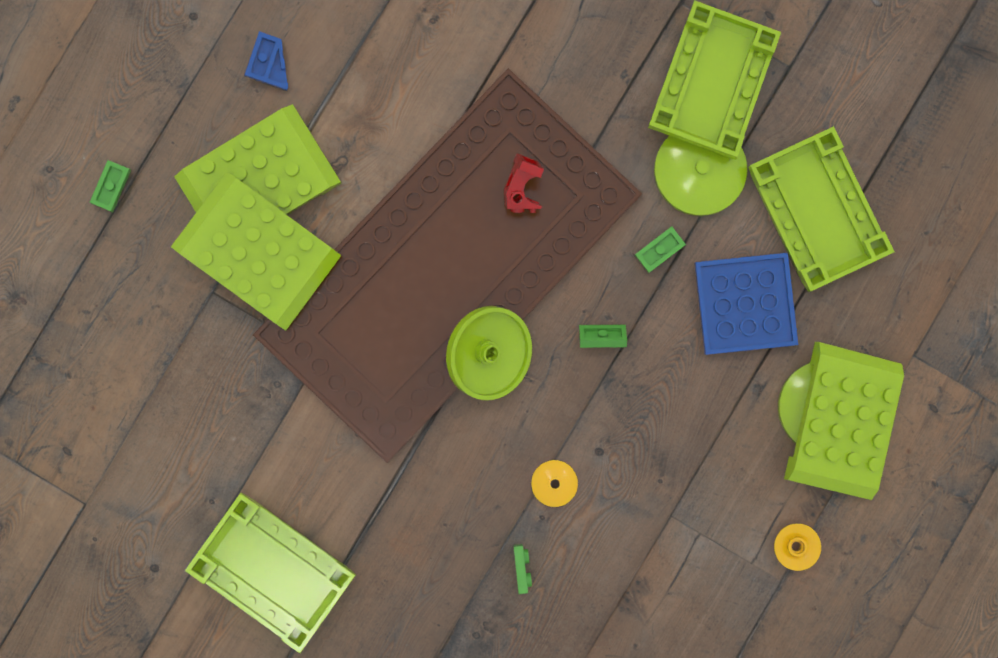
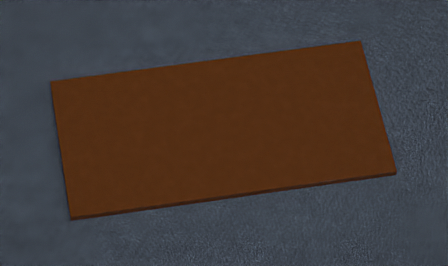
M508 68L334 249L341 257L288 329L285 331L273 321L267 319L253 336L388 463L458 389L447 369L446 352L450 336L461 319L475 309L485 306H497L514 312L524 320L636 202L642 193ZM517 153L538 161L544 168L541 178H531L527 181L524 188L525 196L539 202L542 206V209H536V213H530L528 209H525V212L515 213L505 206L504 187L515 164L513 161Z

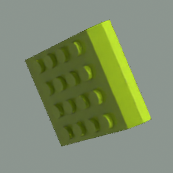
M694 0L648 128L736 160L781 32Z
M293 104L281 108L183 168L174 176L195 212L199 210L226 172L239 179L286 215L319 195H324L342 184Z
M834 126L749 166L752 180L797 274L808 292L894 253L885 231H881L842 150L844 146Z
M229 172L225 173L171 246L180 255L285 331L341 257L338 252Z
M815 342L810 365L814 367L794 455L793 457L789 456L784 479L872 500L878 492L904 379L903 366L901 363Z
M243 493L238 495L185 569L187 573L202 584L210 586L281 637L283 642L298 653L302 652L356 576L346 565Z

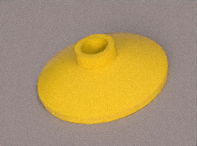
M558 460L547 461L535 470L531 481L532 491L535 497L544 505L550 507L563 506L575 496L578 488V479L574 470L565 462ZM556 479L559 481L558 488L551 487L550 483L552 480Z
M799 523L790 524L781 529L774 541V552L778 561L784 567L794 571H802L813 566L819 559L821 541L811 527ZM794 542L800 544V548L797 551L792 549Z

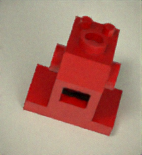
M517 153L513 161L515 164L504 187L505 206L515 213L525 212V209L530 210V213H536V209H542V206L539 202L526 197L524 188L527 181L531 178H541L544 168L538 161Z

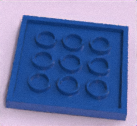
M788 253L694 263L705 355L798 345Z

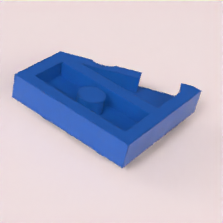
M259 31L244 76L287 91L288 82L282 40Z

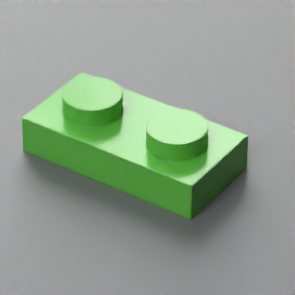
M107 160L89 203L113 212L131 170Z
M671 226L634 256L644 269L650 273L686 244Z
M579 325L580 348L627 347L626 325Z
M523 544L513 545L518 593L525 594L528 593V587H532L531 573H526L525 564L529 563L528 549L523 550Z

